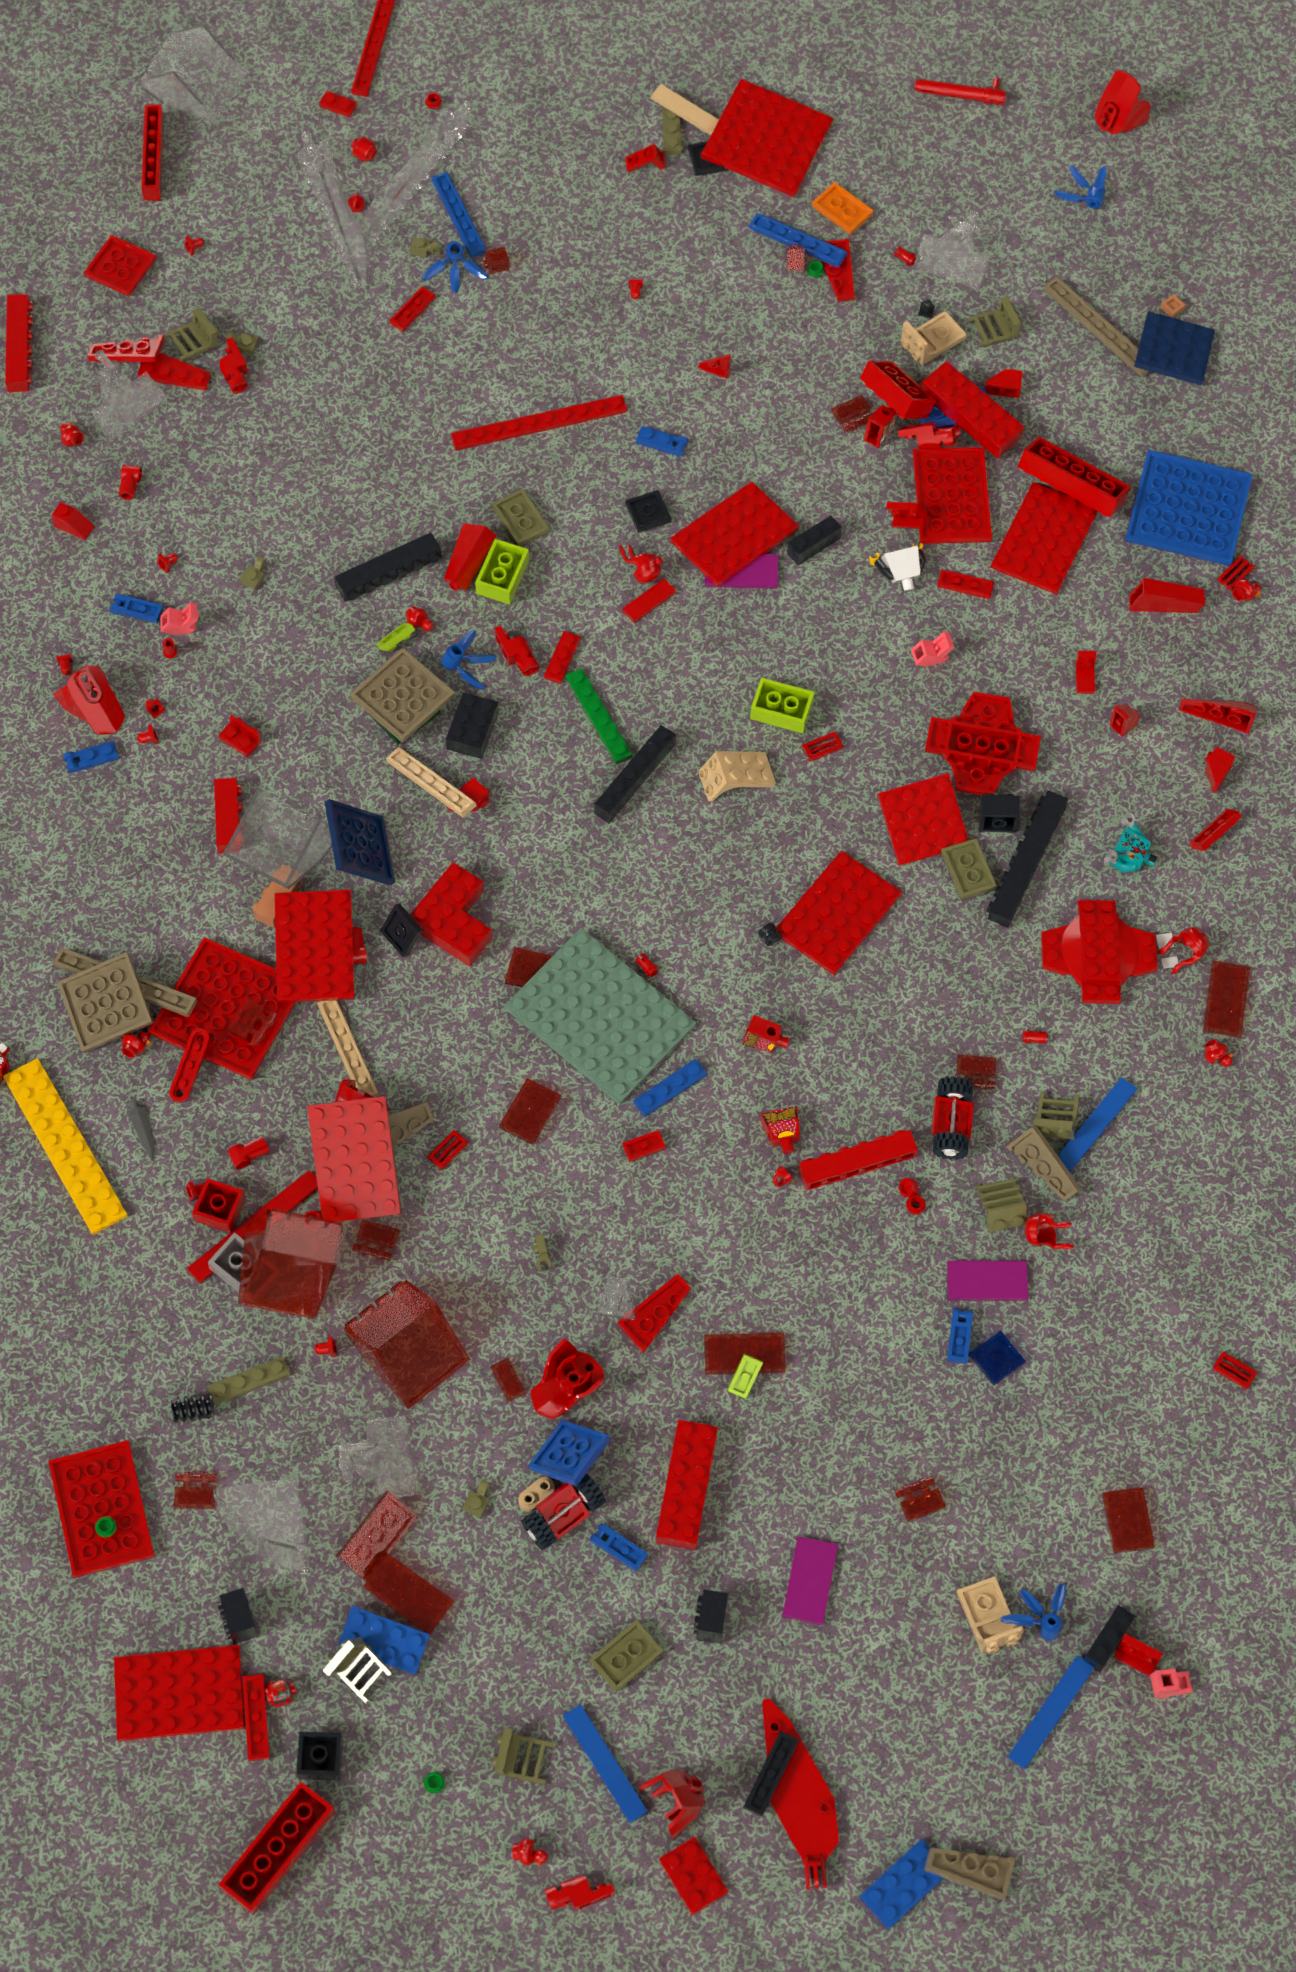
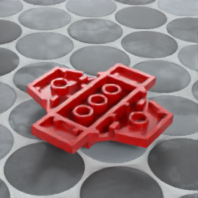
M973 691L959 716H954L950 720L931 717L925 752L943 755L942 759H945L951 766L955 791L982 796L988 793L995 794L1004 777L1011 772H1016V768L1035 772L1041 736L1023 733L1019 727L1017 728L1014 725V716L1009 697Z
M1078 900V917L1071 921L1069 925L1041 932L1042 969L1066 976V974L1071 975L1075 979V983L1081 986L1082 1003L1120 1004V986L1130 976L1138 977L1157 971L1156 934L1127 926L1125 922L1118 918L1116 901Z

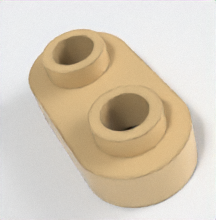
M548 1477L537 1479L519 1495L518 1502L520 1508L527 1512L534 1511L538 1503L554 1492V1482ZM546 1484L548 1485V1488L543 1490L541 1489V1485ZM531 1497L533 1500L526 1502L525 1498Z

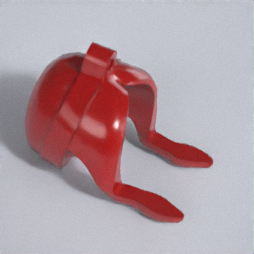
M621 544L619 545L620 554L623 556L624 561L636 565L637 570L633 573V576L638 583L647 584L659 577L661 573L660 564L663 563L661 557L657 558L653 553L636 556L632 546L629 544L628 552L632 558L628 559Z
M1186 928L1181 933L1173 936L1166 946L1159 950L1158 955L1165 954L1176 942L1182 943L1193 950V957L1183 960L1174 966L1171 974H1176L1182 966L1192 965L1206 954L1210 944L1209 939L1199 928Z
M1037 1213L1031 1215L1026 1220L1025 1238L1029 1244L1038 1247L1047 1245L1051 1249L1064 1250L1074 1247V1245L1069 1243L1056 1244L1055 1228L1064 1229L1071 1226L1072 1223L1054 1222V1215L1051 1213Z

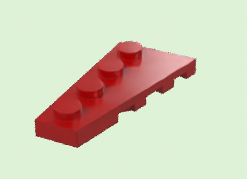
M849 239L824 241L847 251V256L838 268L821 261L837 301L855 300Z
M157 335L156 339L143 337L141 341L131 342V339H128L120 344H115V342L93 344L87 355L88 361L156 362L165 341L164 335Z
M159 353L156 362H141L137 377L139 380L207 391L211 374L193 365Z
M677 1273L618 1321L617 1325L644 1354L691 1291V1287Z

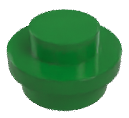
M811 261L807 265L806 272L809 276L817 278L823 274L824 267L819 261Z
M110 1517L100 1518L95 1525L97 1534L104 1538L112 1536L116 1531L115 1521Z
M429 1773L424 1779V1788L431 1794L440 1793L445 1786L444 1777L440 1773Z

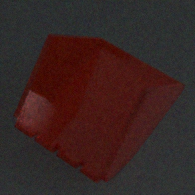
M267 1209L245 1229L238 1304L314 1319L317 1316L338 1264L344 1236L343 1225L340 1222L328 1220L327 1227L324 1228L325 1219L308 1216L307 1223L305 1224L306 1215L290 1212L289 1220H286L287 1211L272 1209L271 1211Z
M405 1280L404 1282L399 1281L390 1289L393 1294L392 1297H390L388 1292H385L374 1301L378 1308L375 1309L370 1304L359 1313L362 1319L360 1322L355 1316L344 1324V1331L362 1358L404 1407L409 1409L471 1359L437 1303L409 1281Z

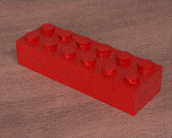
M945 361L922 381L921 387L936 400L934 406L997 459L1022 438L1024 426L949 362Z
M1040 436L1024 449L1017 466L1025 473L1035 476L1041 482H1046L1056 490L1066 493L1071 498L1077 499L1087 507L1093 508L1108 517H1111L1125 503L1131 486Z
M678 1419L656 1533V1543L696 1550L717 1439V1426Z
M300 1781L218 1884L220 1889L254 1916L335 1814L334 1807Z

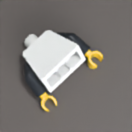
M920 543L919 548L912 544L910 548L886 553L881 559L880 554L877 552L875 553L876 558L869 556V562L888 580H891L893 584L902 582L904 591L915 589L912 579L919 577L920 573L923 572L926 557L922 550L923 544Z

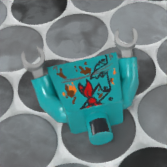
M1132 813L1125 814L1128 820L1126 818L1121 819V824L1128 825V828L1125 827L1115 850L1106 852L1108 857L1104 858V862L1110 863L1121 873L1138 872L1143 863L1154 867L1158 856L1148 853L1151 842L1134 822L1135 816Z

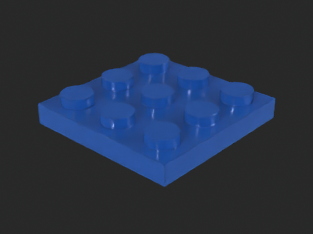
M562 1420L528 1466L531 1471L577 1486L611 1439L607 1434Z

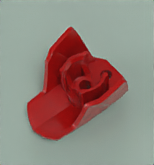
M1115 71L1098 103L1094 116L1100 129L1111 134L1128 132L1147 122L1150 116L1151 107L1149 101L1138 98L1141 91L1140 84L1126 71Z
M98 664L95 666L85 665L69 676L66 686L53 693L65 711L87 722L95 734L107 735L115 733L124 721V712L108 684L105 673ZM86 675V680L83 682L81 677Z
M566 1338L562 1339L549 1353L542 1380L531 1390V1400L536 1413L546 1418L556 1419L588 1395L596 1392L605 1383L604 1370L590 1354L579 1352ZM592 1367L593 1371L588 1372L586 1371V1368Z
M678 1769L666 1771L639 1784V1789L642 1791L662 1781L665 1783L652 1793V1798L656 1796L660 1798L668 1791L672 1792L676 1804L674 1809L664 1816L672 1821L667 1827L672 1840L698 1817L702 1807L706 1804L705 1798L701 1794L705 1790L702 1782L696 1776H690L685 1771Z

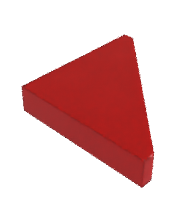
M728 354L699 363L698 369L728 379L731 355Z

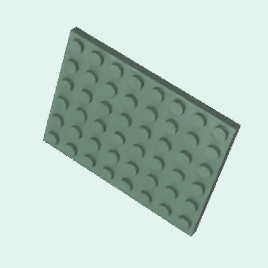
M582 928L504 1005L505 1010L619 1105L696 1026V1022Z

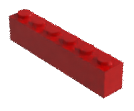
M147 104L144 108L141 181L144 201H161L164 133L162 104Z
M28 294L7 295L5 360L7 392H29V385H32V375L29 374V370H32L30 355H33L32 344H30V341H33V333L30 330V326H33V317L30 315V312L33 311V302L29 301Z
M910 1129L906 1131L898 1130L890 1136L882 1135L870 1142L862 1141L851 1148L843 1147L838 1152H827L815 1159H804L799 1163L798 1171L805 1190L808 1191L917 1157L918 1149Z

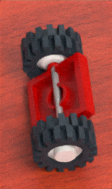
M946 1076L938 1081V1092L934 1098L931 1134L934 1135L933 1154L937 1155V1157L942 1156L943 1159L954 1158L958 1160L968 1155L974 1103L968 1102L972 1100L973 1082L965 1077L957 1076L955 1078L951 1076L949 1078Z
M585 1474L577 1486L565 1483L538 1503L535 1507L540 1515L533 1511L520 1522L528 1536L535 1542V1545L539 1549L544 1550L555 1542L556 1539L559 1540L590 1516L586 1507L594 1512L606 1502V1498L594 1480L588 1474Z

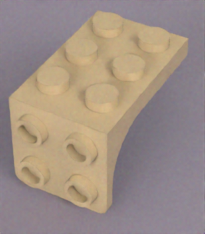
M944 311L916 329L908 321H905L902 328L901 345L912 354L915 361H918L923 366L965 340L967 334Z
M716 751L699 770V777L708 801H714L720 794L733 788L773 787L776 784L765 752Z
M995 1576L956 1591L981 1654L985 1652L991 1654L998 1651L1001 1646L1007 1645V1647L1019 1643L1018 1640H1020L1024 1631L1023 1627H1017V1625L1000 1621L1001 1617L1011 1615Z

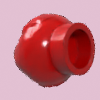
M72 422L64 423L60 426V432L62 433L61 442L63 445L73 447L83 442V433Z
M1241 579L1236 582L1232 595L1237 601H1250L1254 596L1260 597L1262 588L1258 583L1251 584L1248 580Z
M412 606L406 611L405 616L407 617L408 624H412L414 628L421 627L425 632H430L433 629L434 624L428 619V614L424 609Z
M140 1032L138 1036L131 1033L124 1035L122 1038V1053L129 1058H134L136 1055L143 1053L145 1045H151L150 1035L147 1032Z
M1218 1039L1210 1040L1204 1045L1206 1050L1204 1057L1208 1063L1214 1064L1215 1061L1219 1060L1220 1064L1224 1067H1229L1232 1064L1233 1054H1227V1046L1219 1043Z
M523 1838L519 1843H514L512 1846L513 1860L520 1861L526 1866L531 1865L535 1861L541 1867L542 1864L547 1862L548 1854L543 1849L535 1852V1842L530 1838Z

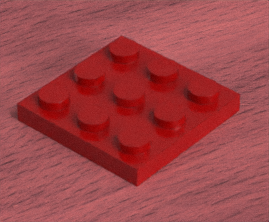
M110 235L84 271V276L130 297L156 261V255Z

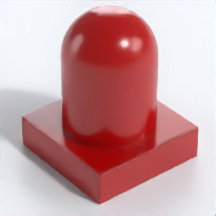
M189 236L185 237L184 247L191 256L195 254V249L204 246V240L201 237L191 239Z
M629 279L630 295L633 299L640 298L643 280Z
M170 553L165 557L159 554L157 564L165 573H168L170 566L178 561V556L175 553Z
M71 654L56 656L61 673L65 676L70 675L72 672L71 663L73 662Z
M157 698L155 700L148 699L145 703V708L153 719L165 711V708Z
M148 725V731L137 735V741L141 744L150 741L154 744H159L156 730L152 725Z
M193 1181L188 1182L185 1189L190 1202L200 1195L205 1183L194 1185Z
M327 1337L328 1342L316 1344L314 1348L316 1354H330L332 1357H337L336 1341L332 1337Z

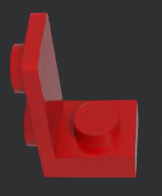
M655 144L625 157L628 172L650 162L660 170L666 168L665 153Z
M1078 650L1075 669L1076 692L1078 694L1095 693L1094 666L1097 658L1096 651Z

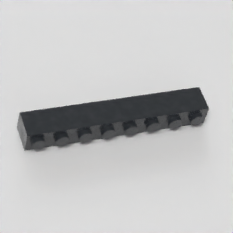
M1049 790L1045 796L1042 795L1038 802L1040 807L1038 811L1034 810L1030 819L1033 822L1031 826L1027 825L1023 833L1025 838L1023 841H1019L1016 851H1018L1017 855L1011 857L1008 865L1010 866L1009 872L1005 870L1001 879L1003 884L1001 887L998 886L994 893L996 899L994 902L990 901L986 910V912H989L988 920L1009 928L1067 807L1068 798Z

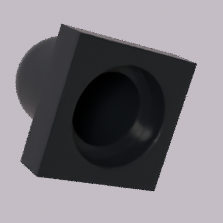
M925 299L921 302L918 316L932 318L935 305H933L930 299Z

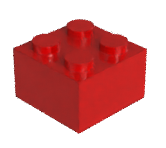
M207 1178L192 1211L194 1221L231 1233L246 1200L244 1190Z

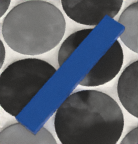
M445 172L431 177L432 183L470 258L487 253L448 173Z
M758 212L749 224V229L837 268L847 256V251Z
M1120 1078L1076 1132L1075 1139H1071L1058 1154V1157L1069 1172L1073 1170L1137 1091V1088L1124 1078Z
M1076 1656L1009 1753L1008 1759L1022 1769H1026L1095 1667L1079 1656Z
M581 1704L563 1715L564 1720L629 1824L647 1814V1809Z

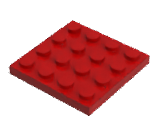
M949 773L877 794L898 866L941 854V849L969 841Z

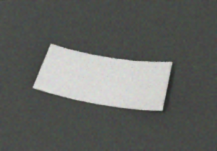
M1172 933L1156 935L1159 949L1166 946L1172 938ZM1177 956L1161 958L1164 969L1172 968L1178 964Z

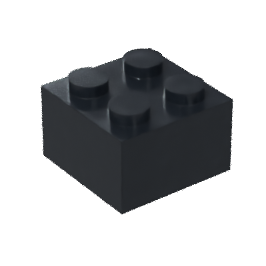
M992 793L982 795L978 810L979 832L1016 833L1020 818V796L1013 794L995 795Z
M244 1588L219 1595L221 1602H218L217 1605L222 1620L226 1619L222 1623L227 1639H232L233 1644H238L257 1638L258 1635Z
M703 1589V1596L698 1595L696 1613H699L700 1616H695L693 1631L694 1634H697L698 1641L721 1644L728 1593Z
M299 1731L296 1769L298 1779L341 1780L342 1733Z

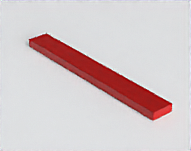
M396 0L377 1L351 89L352 95L364 97L369 95Z
M309 1169L187 1267V1271L201 1284L214 1273L209 1269V1260L234 1232L248 1244H251L318 1190L317 1177Z

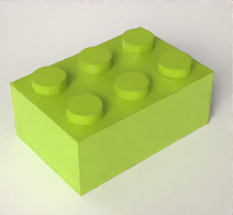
M495 539L475 582L476 594L510 605L529 563V549Z
M761 677L751 706L750 719L803 734L814 702L815 692Z

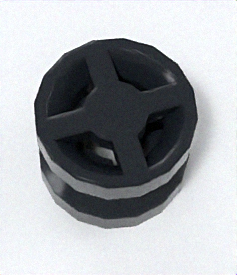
M768 923L758 932V935L765 939L767 946H772L782 937L781 932L775 929L774 923Z

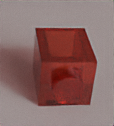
M791 244V247H787L786 270L804 271L805 248H801L800 244Z
M505 247L485 250V258H482L484 268H488L489 275L509 271V258Z

